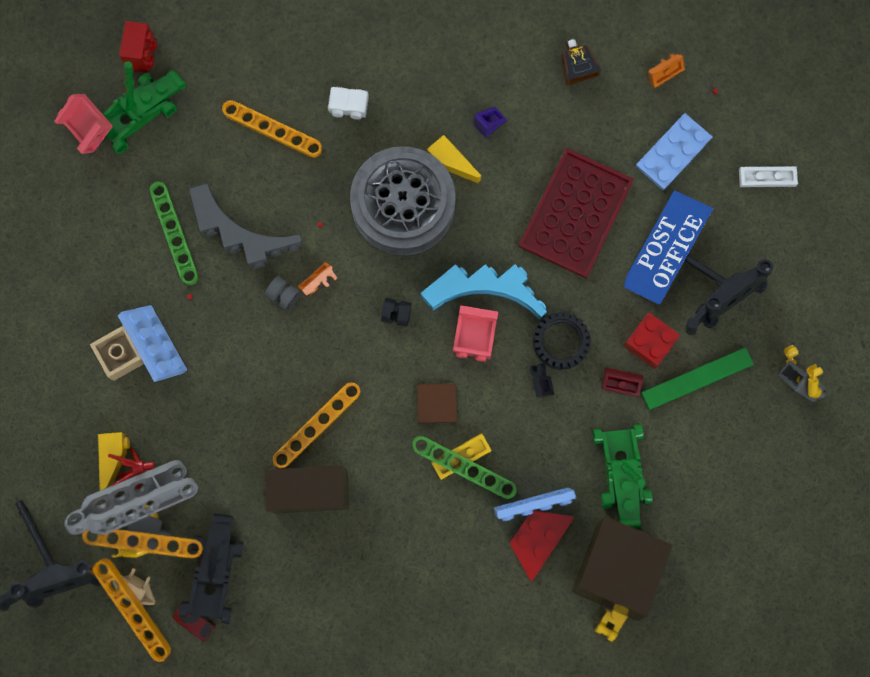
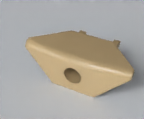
M133 568L130 575L123 576L124 580L142 605H154L155 598L149 584L151 577L148 576L146 581L134 575L136 569ZM113 581L115 589L118 590L119 584Z

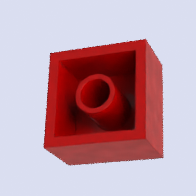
M125 21L119 57L123 63L131 62L133 71L150 73V69L154 67L155 63L153 51L157 50V39H155L153 31H151L148 24Z
M648 313L623 346L655 369L680 335L654 315Z

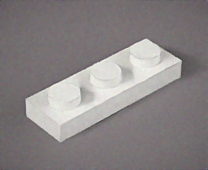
M740 167V187H796L798 185L797 167Z

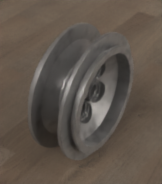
M393 147L380 151L364 162L353 179L350 191V204L354 222L366 241L383 252L393 255H413L426 251L444 237L454 217L455 187L451 175L436 157L421 149ZM395 178L402 180L400 184H394L392 181ZM413 182H418L421 184V186L418 188H413L411 184ZM385 191L389 193V196L382 198L379 196L380 193ZM404 196H406V201H404L403 199L402 201H400L399 197L403 198ZM423 199L427 203L420 206L417 204V201ZM393 209L395 213L389 216L385 214V211ZM406 213H411L414 215V217L409 220L405 219L403 216Z

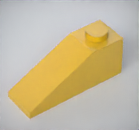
M444 135L427 149V152L436 157L448 172L476 183L481 181L479 172Z
M125 433L98 434L100 491L111 487L122 465L121 461L109 458L108 454L125 458L127 449L130 448L129 437H126Z

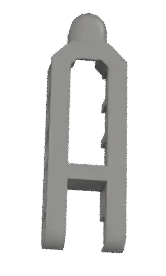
M174 460L87 496L81 509L68 515L65 520V527L73 535L81 534L88 530L91 533L105 535L193 497L197 493L198 486L192 478L183 479L187 474V469L181 461ZM175 468H180L178 473L171 474ZM143 483L140 489H134L137 484ZM191 485L188 490L182 491L184 486ZM124 491L121 497H115L118 492ZM105 499L102 505L96 506L99 500ZM148 501H154L151 506L144 507ZM129 509H135L132 514L125 515ZM115 517L113 522L105 523L107 519Z

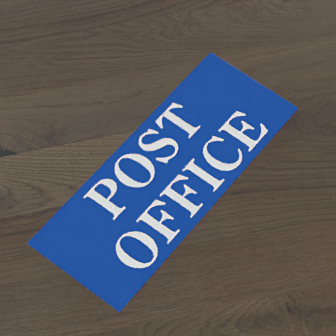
M674 190L628 272L624 288L660 305L713 208Z

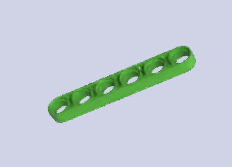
M155 182L150 186V194L179 276L185 284L193 285L198 280V272L169 191L164 183ZM157 187L164 188L163 194L159 196L154 194V190ZM167 203L170 205L169 211H160L162 204ZM170 220L176 222V226L173 229L166 228V224ZM180 237L182 238V244L177 247L173 246V239ZM182 254L188 255V261L184 264L178 262V258ZM189 271L194 272L193 280L186 281L184 278L185 274Z
M417 436L412 441V448L417 454L503 498L510 499L515 496L517 489L510 480L424 436ZM418 440L426 441L427 446L424 450L416 449V442ZM440 448L443 450L444 455L441 459L437 460L433 457V452ZM455 457L461 460V465L458 468H452L450 465L451 460ZM472 466L478 469V474L475 477L468 475V469ZM489 475L495 477V483L492 486L485 484V478ZM505 484L512 486V492L508 495L502 492V487Z

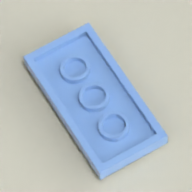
M684 113L635 167L664 191L712 139V136Z
M152 305L123 311L118 315L154 382L177 376L187 371Z
M564 488L493 507V510L498 519L507 521L513 519V515L521 514L522 516L532 514L534 509H541L543 511L551 509L552 505L556 503L560 505L572 503L571 499H575L576 496L574 490Z

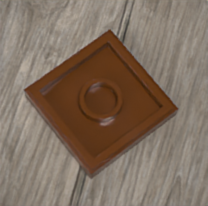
M456 383L417 384L418 423L457 422Z

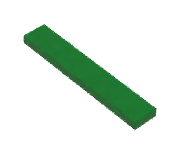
M745 347L641 392V395L648 410H651L751 367L754 364Z

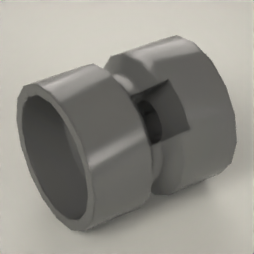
M277 276L265 291V296L273 302L278 301V306L285 311L291 309L301 294L300 290L293 285L288 286V282L280 276Z

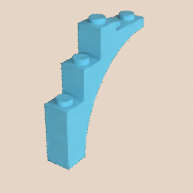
M455 264L421 292V298L432 311L458 297L471 294H491L519 303L530 310L539 320L547 313L545 304L541 300L537 301L533 296L534 292L529 286H524L528 279L526 277L527 273L522 267L518 268L516 264L499 278H497L498 274L492 267L488 268L486 264L471 277L467 278V272L462 267L458 268Z

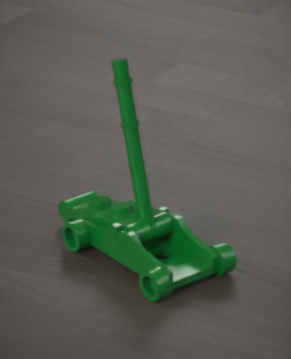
M124 63L123 71L125 74L124 84L126 92L119 99H116L109 109L102 113L113 125L106 136L113 143L112 149L116 154H120L128 148V144L125 141L128 137L160 113H163L165 117H169L177 111L176 105L172 101L168 102L166 99L176 92L183 90L187 84L175 70L170 71L166 76L154 81L149 73H145L137 80L140 86L133 90L134 71L132 63ZM125 115H128L131 119L128 124L121 123V118Z
M641 424L633 425V429L602 432L601 428L593 429L594 444H602L608 493H601L602 508L608 509L612 507V504H617L619 522L635 529H641L639 501H643V504H652L653 502L651 489H643L646 482L642 477L641 459L637 446V440H642L644 437L643 427ZM618 451H622L625 453L626 459L616 460L615 454Z

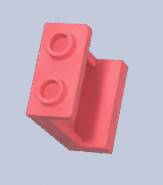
M85 94L71 95L54 120L56 124H64L80 142L77 149L81 154L93 153L113 127Z
M460 305L452 353H455L456 357L459 358L472 356L475 357V360L486 362V359H490L498 312Z

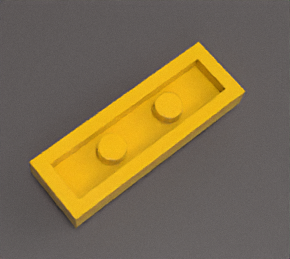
M481 433L451 451L471 461H475L492 450ZM457 457L453 458L450 462L451 467L458 468L461 465V460ZM433 461L431 462L441 480L454 473Z

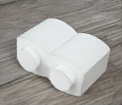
M331 87L328 105L329 113H332L335 117L349 115L352 119L366 117L369 99L368 92L358 89Z

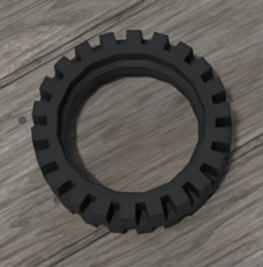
M557 312L556 314L553 313L546 316L536 327L533 336L534 351L538 359L550 368L557 370H566L578 365L586 357L590 348L591 339L587 326L576 315H570L567 312ZM556 323H565L572 326L580 337V346L577 353L568 359L554 358L544 348V333L550 326Z

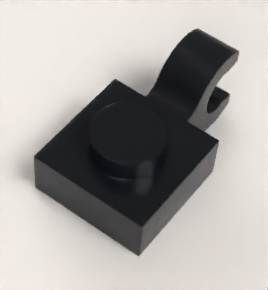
M537 364L538 369L537 366H530L531 374L536 377L533 378L536 397L555 395L551 377L546 375L545 364Z

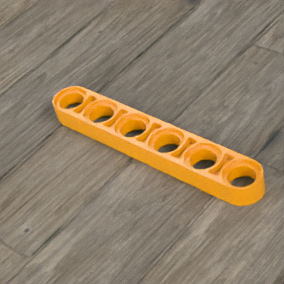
M230 100L223 104L222 111L224 115L241 125L309 157H318L322 152L320 142L235 101ZM229 106L236 107V111L233 114H228L226 109ZM245 114H251L253 116L251 121H243L242 118ZM262 121L269 123V127L265 130L259 128V124ZM278 129H284L286 131L283 137H277L275 135ZM300 137L302 142L299 145L292 144V139ZM312 144L319 147L315 153H311L308 150Z
M347 383L275 453L273 456L274 465L281 469L287 468L358 399L360 396L359 386L356 383ZM355 387L357 394L354 397H349L346 394L347 388ZM341 400L343 408L338 411L334 410L332 406L334 401ZM323 413L328 414L330 418L326 424L319 422V416ZM308 427H313L316 431L312 438L305 436V430ZM300 441L301 449L296 452L292 451V442ZM281 454L287 456L288 460L285 465L277 463V457Z
M117 529L112 532L118 535V541L115 544H110L107 540L110 533L105 535L98 534V538L93 542L87 538L90 530L82 534L84 542L89 545L187 558H197L203 552L202 543L193 539ZM131 535L138 537V544L135 547L128 545V538ZM151 538H156L159 542L158 547L154 550L148 547V540ZM172 540L177 541L179 544L176 552H170L168 549V543ZM191 543H196L199 546V551L195 555H191L188 552V546Z
M107 558L99 560L93 567L94 575L150 656L155 661H164L171 652L169 643L113 562ZM100 564L107 566L108 573L101 572ZM111 581H116L119 584L118 590L112 588ZM123 597H126L130 600V606H126L123 604ZM134 614H139L142 617L141 623L134 620ZM146 630H149L153 633V639H149L146 637ZM156 647H162L165 655H159Z

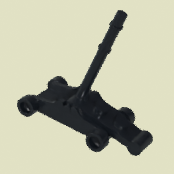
M688 253L684 262H687L714 280L720 288L717 291L714 290L709 295L705 305L701 304L698 307L694 318L687 320L686 333L688 335H695L698 326L702 322L707 328L715 327L719 316L754 291L758 293L764 292L768 285L767 278L773 269L772 262L767 259L760 260L757 267L745 273H734L732 277L727 279Z
M23 500L15 503L19 515L22 516L28 532L31 534L45 561L46 568L30 576L23 583L14 582L11 584L8 592L0 596V611H7L10 605L19 600L25 601L30 607L37 608L42 604L44 598L89 583L97 587L102 586L94 575L92 565L85 560H80L74 566L68 567L56 564Z
M214 513L208 539L204 540L202 536L194 535L193 540H198L202 543L203 552L197 559L190 601H181L179 617L187 618L189 614L221 619V623L229 624L232 608L224 607L231 566L233 557L241 558L244 542L236 541L235 544H230L233 516ZM192 543L191 550L199 551V546L196 543ZM207 584H213L216 587V591L212 595H207L204 592V587Z

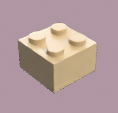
M124 326L90 344L107 377L113 381L144 364Z

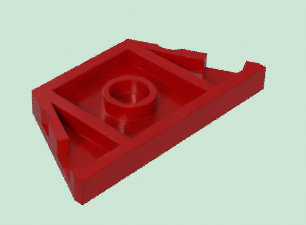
M533 511L532 514L526 517L509 544L529 580L533 581L574 517Z

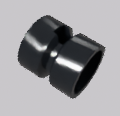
M385 298L381 322L390 324L396 322L397 325L407 327L412 302L401 301L397 303L396 299Z

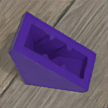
M496 107L476 113L474 116V126L485 138L507 121Z

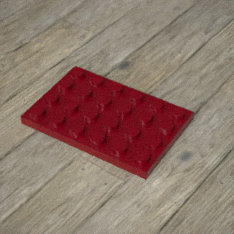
M566 148L518 247L587 279L634 179Z

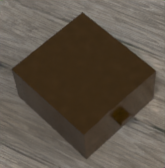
M343 465L264 470L265 489H263V495L265 496L267 512L279 514L349 510L348 472Z
M605 516L597 523L572 593L602 605L601 608L606 611H616L636 621L648 617L673 545Z

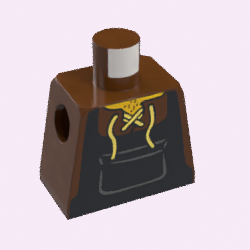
M575 39L566 42L568 50L563 52L561 58L566 86L599 77L601 67L589 46L578 47Z

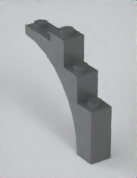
M208 184L189 189L199 230L202 235L210 237L220 231L223 246L230 253L239 252L244 247L250 268L260 269L265 267V264L269 263L268 255L270 257H277L283 251L295 252L300 249L299 247L303 246L300 235L269 237L241 228L220 210Z

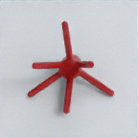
M132 447L130 451L135 461L108 454L109 458L121 461L122 465L132 467V470L117 475V478L120 480L111 486L128 480L135 475H140L147 470L154 469V461L144 463L143 460L140 461ZM141 483L137 484L136 490L141 488Z

